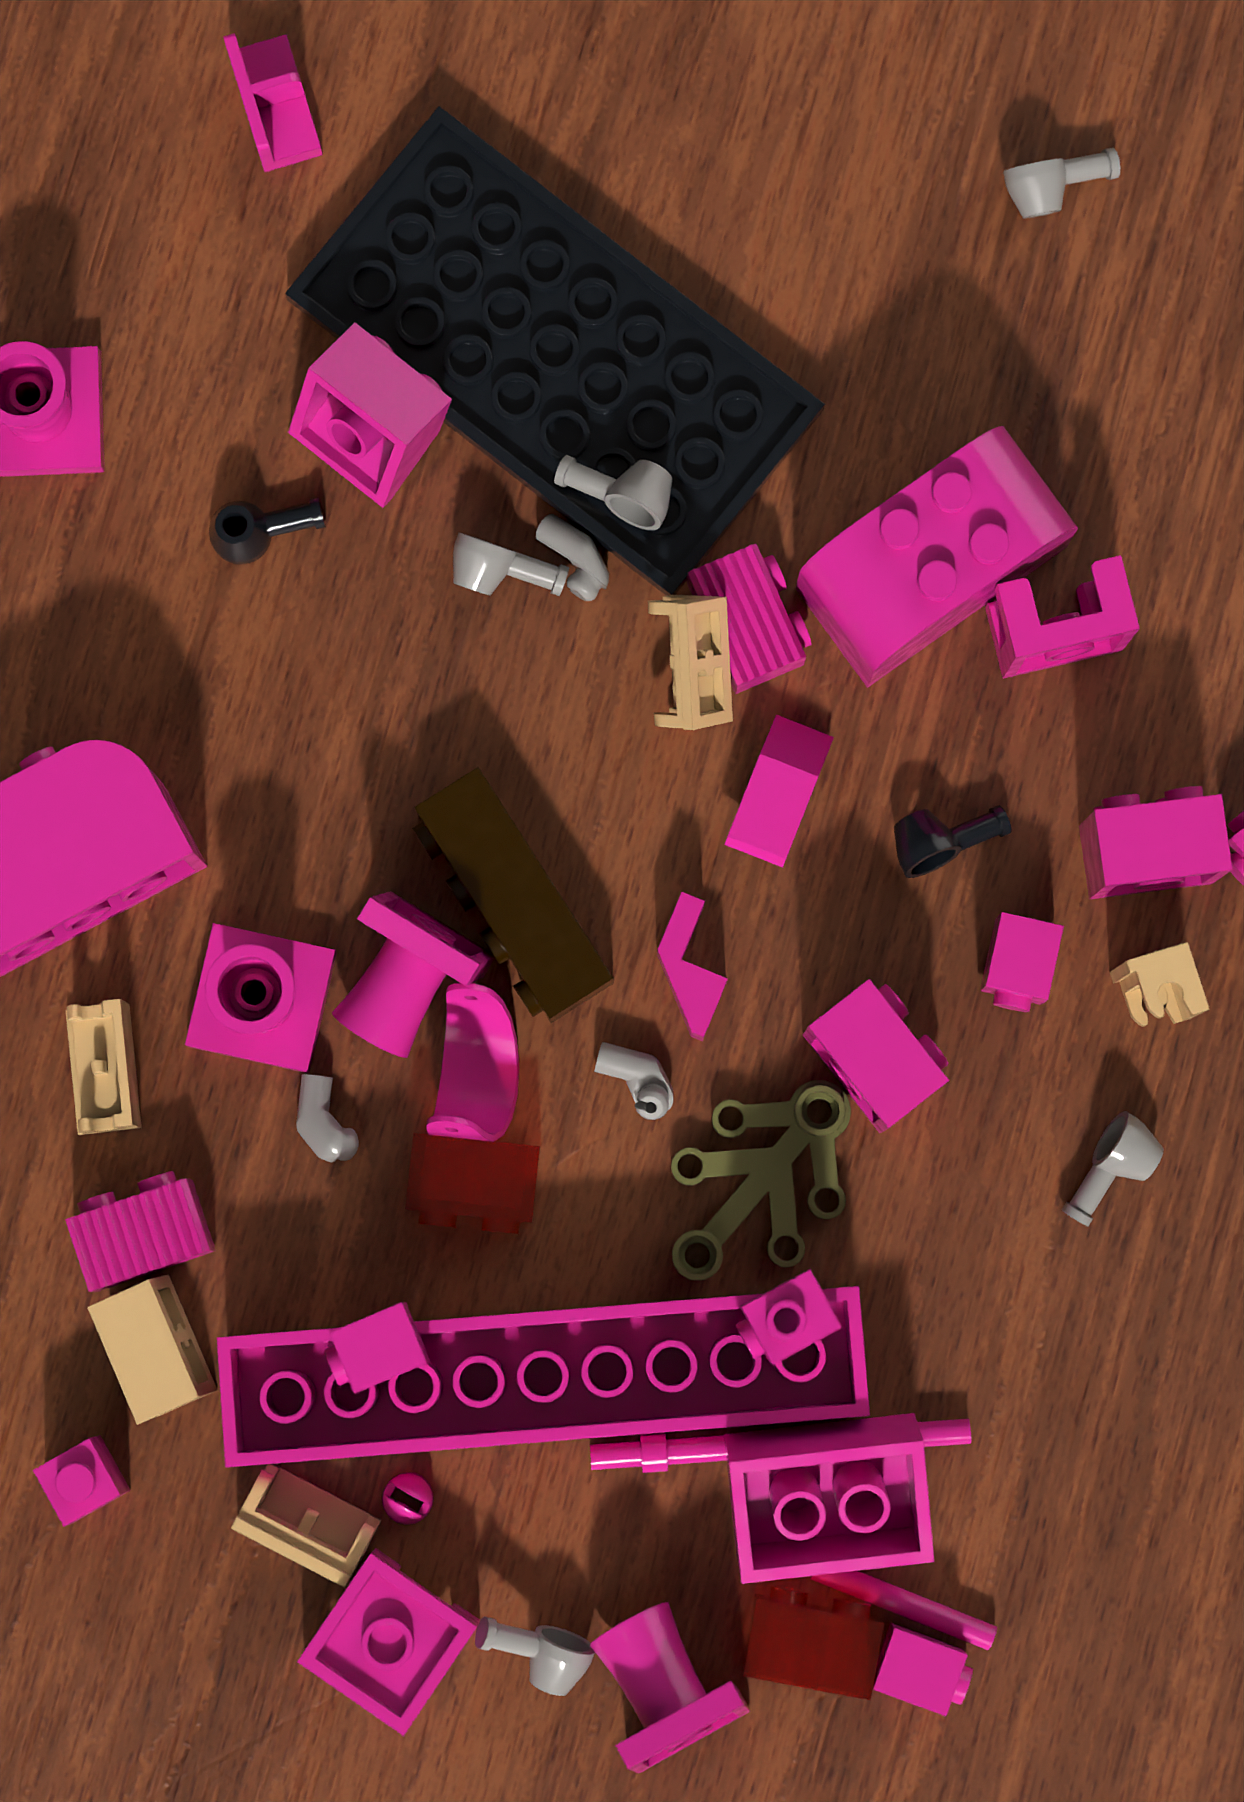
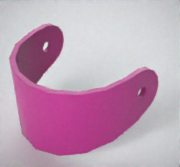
M455 983L449 985L446 990L447 1016L442 1069L434 1116L427 1119V1133L436 1136L494 1142L504 1136L512 1121L518 1097L520 1067L516 1032L512 1016L503 999L496 992L478 984L471 983L465 986L462 983Z

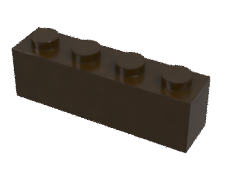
M479 767L414 807L422 822L413 827V831L432 860L443 854L453 869L455 875L446 880L448 886L465 912L476 906L489 927L479 934L499 965L508 959L511 960L523 979L513 985L532 1017L543 1011L549 1022L553 1023L614 984L613 976Z

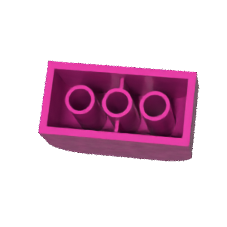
M999 426L982 434L837 535L804 564L799 572L795 589L868 688L996 598L995 588L997 584L1026 577L1067 548L1078 527L1004 426Z
M102 740L78 742L58 752H55L53 747H47L23 759L19 763L22 771L0 782V977L208 867L166 787L152 770L131 750L119 744Z

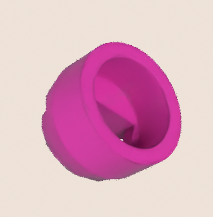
M411 1472L401 1473L393 1477L386 1484L382 1494V1504L386 1514L393 1521L404 1525L415 1524L423 1520L430 1512L434 1501L433 1490L429 1482L421 1475ZM396 1487L423 1502L418 1512L409 1508L404 1503L391 1498Z

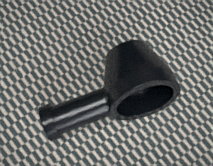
M319 497L309 499V503L264 513L259 507L249 502H229L221 506L211 519L209 526L210 542L218 555L230 563L248 564L254 562L267 551L273 536L315 526L316 529L325 528V518ZM234 518H243L247 521L245 532L240 536H229L226 533L227 524Z
M1000 805L990 808L989 812L950 829L928 809L913 812L894 825L897 858L907 878H916L935 871L952 861L962 850L996 836L1004 837L1012 831L1009 818Z

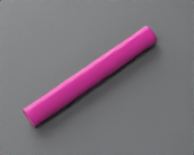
M860 1571L810 1576V1579L988 1651L997 1632V1626Z

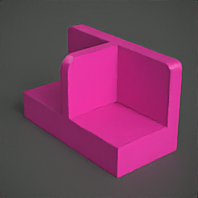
M235 33L223 36L264 172L323 155L287 35L285 34L239 48Z

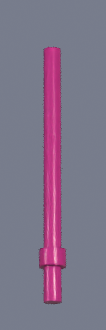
M969 1418L917 1422L924 1441V1447L971 1444ZM665 1433L640 1435V1441L590 1444L591 1470L642 1467V1473L668 1471V1465L727 1461L724 1435L666 1439Z

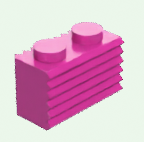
M751 544L744 549H739L735 553L728 554L723 558L716 559L711 563L704 564L700 568L688 572L687 584L692 595L727 597L731 684L736 694L804 665L806 655L803 648L812 645L811 639L799 612L795 611L790 614L786 612L778 592L787 589L781 569L773 555L763 558L757 544Z
M169 1171L138 1182L137 1185L140 1191L138 1195L116 1201L114 1192H108L77 1203L80 1214L65 1219L89 1292H98L216 1251L192 1179L184 1178L176 1181L174 1172Z

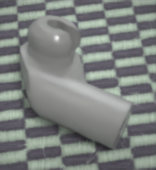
M553 513L547 515L537 528L536 539L569 559L576 568V571L567 579V587L570 588V591L586 602L594 600L601 588H607L610 573L593 539Z
M602 1042L594 1072L625 1080L635 1101V1109L641 1117L648 1120L662 1118L671 1108L674 1095L673 1088L660 1061L655 1056Z
M302 1074L296 1119L298 1133L318 1158L328 1162H335L337 1159L340 1161L350 1160L358 1150L359 1139L354 1129L342 1128L339 1122L329 1113L333 1078Z

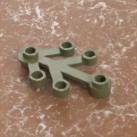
M826 1080L809 1081L801 1085L794 1092L790 1101L744 1105L737 1100H724L715 1107L711 1118L713 1128L723 1137H738L747 1128H789L773 1147L705 1153L697 1148L687 1147L679 1150L674 1155L671 1162V1171L674 1178L683 1185L693 1186L709 1177L749 1174L702 1231H688L675 1242L672 1250V1261L680 1275L693 1281H701L712 1277L722 1264L723 1252L721 1246L768 1191L772 1236L767 1242V1255L775 1265L784 1268L795 1266L802 1260L805 1253V1243L797 1233L792 1163L808 1144L810 1145L815 1186L811 1188L807 1196L808 1208L814 1216L824 1220L835 1218L841 1214L846 1204V1196L843 1189L838 1185L834 1139L843 1133L848 1126L851 1117V1107L847 1095L839 1086ZM814 1100H822L830 1107V1118L823 1124L812 1122L807 1115V1107ZM734 1107L741 1112L743 1122L737 1130L729 1131L722 1128L718 1120L722 1109ZM688 1154L697 1156L702 1163L700 1175L692 1179L683 1177L678 1171L680 1158ZM823 1188L833 1190L838 1196L836 1209L829 1213L820 1211L815 1205V1195ZM789 1236L796 1241L798 1252L792 1260L783 1261L775 1255L774 1244L778 1238ZM693 1243L703 1244L709 1251V1260L701 1268H693L685 1260V1251Z

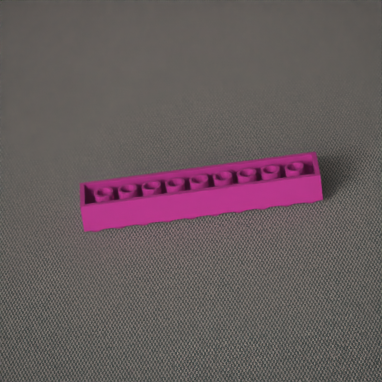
M859 1286L821 1289L842 1328L774 1365L769 1363L765 1354L753 1359L736 1328L737 1323L746 1319L740 1306L762 1294L414 1321L430 1362L355 1394L350 1382L338 1385L325 1354V1349L334 1346L330 1332L339 1328L217 1337L225 1467L870 1416Z

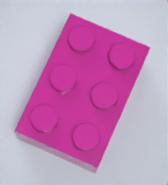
M914 1413L724 1434L735 1547L742 1584L934 1562L924 1441Z

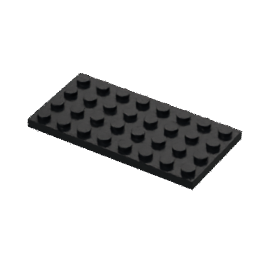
M440 106L437 107L285 293L287 301L336 339L356 323L370 335L377 336L387 342L394 351V354L418 373L425 374L434 379L442 391L452 399L443 421L445 424L666 596L677 594L687 581L688 572L696 569L823 412L825 407L821 400ZM565 455L571 456L577 460V463L615 479L620 477L638 460H648L666 469L672 476L669 508L660 528L657 530H645L633 526L616 516L607 507L605 501L569 486L561 487L556 485L554 478Z

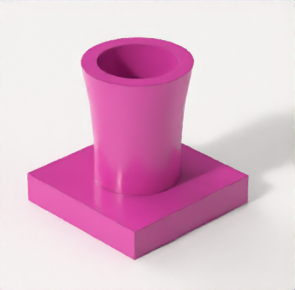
M27 341L12 342L1 346L0 477L105 472L102 360L99 347L45 348L39 344ZM40 397L34 405L26 406L32 399Z
M389 891L370 897L357 920L387 937V939L360 980L333 1010L332 1015L342 1025L369 1043L393 1055L408 1058L420 1024L446 974L463 985L468 986L485 976L495 958L485 948Z
M213 923L185 1046L310 1073L337 951ZM255 982L263 983L266 988L265 999L257 1005L246 1003L244 995L247 988Z
M669 1602L653 1606L625 1620L599 1636L590 1644V1647L614 1676L644 1727V1730L616 1745L627 1768L636 1773L647 1770L751 1712L739 1688L732 1681L706 1694L682 1643Z

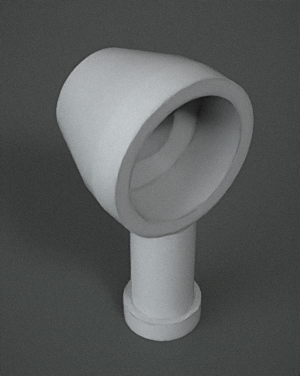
M1107 148L1098 154L1065 160L1051 159L1014 167L1003 171L1008 193L1024 219L1061 211L1065 185L1104 177L1107 180L1118 178L1120 175V160L1115 148Z
M565 455L557 468L554 483L561 487H572L605 501L607 507L616 516L633 526L645 530H657L664 521L669 508L672 476L666 469L654 462L638 460L620 477L615 479L579 464L575 458Z
M458 532L454 544L453 583L491 596L506 575L549 589L551 594L560 596L569 572L568 566L560 564L558 567Z
M1127 1111L1121 1112L1111 1121L1097 1143L1092 1158L1093 1166L1070 1203L1066 1202L1061 1209L1063 1212L1085 1226H1089L1093 1220L1091 1217L1116 1176L1145 1181L1152 1175L1161 1161L1164 1148L1143 1122Z
M483 1617L478 1624L475 1634V1645L478 1649L488 1651L492 1648L529 1657L530 1683L546 1693L557 1696L568 1694L586 1673L595 1654L588 1640L573 1632L554 1626L541 1625L536 1627L534 1632L497 1623L494 1618Z

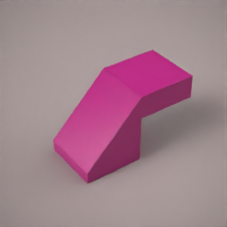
M776 715L724 845L783 868L834 737Z
M681 892L658 947L657 957L690 1036L703 1041L728 978L682 960L703 911L705 901Z

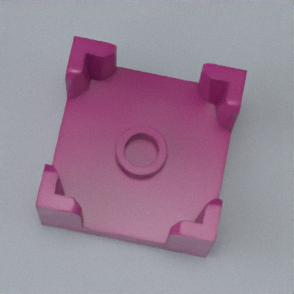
M1121 555L1098 560L1091 565L1094 581L1082 583L1076 589L1082 616L1078 612L1063 614L1043 621V625H1040L1028 579L1021 578L997 584L995 588L997 601L987 603L985 610L1003 679L1123 651L1140 627Z
M375 1548L297 1662L404 1736L477 1628L480 1619L458 1604L453 1603L451 1606L401 1572L399 1570L401 1568L399 1563Z

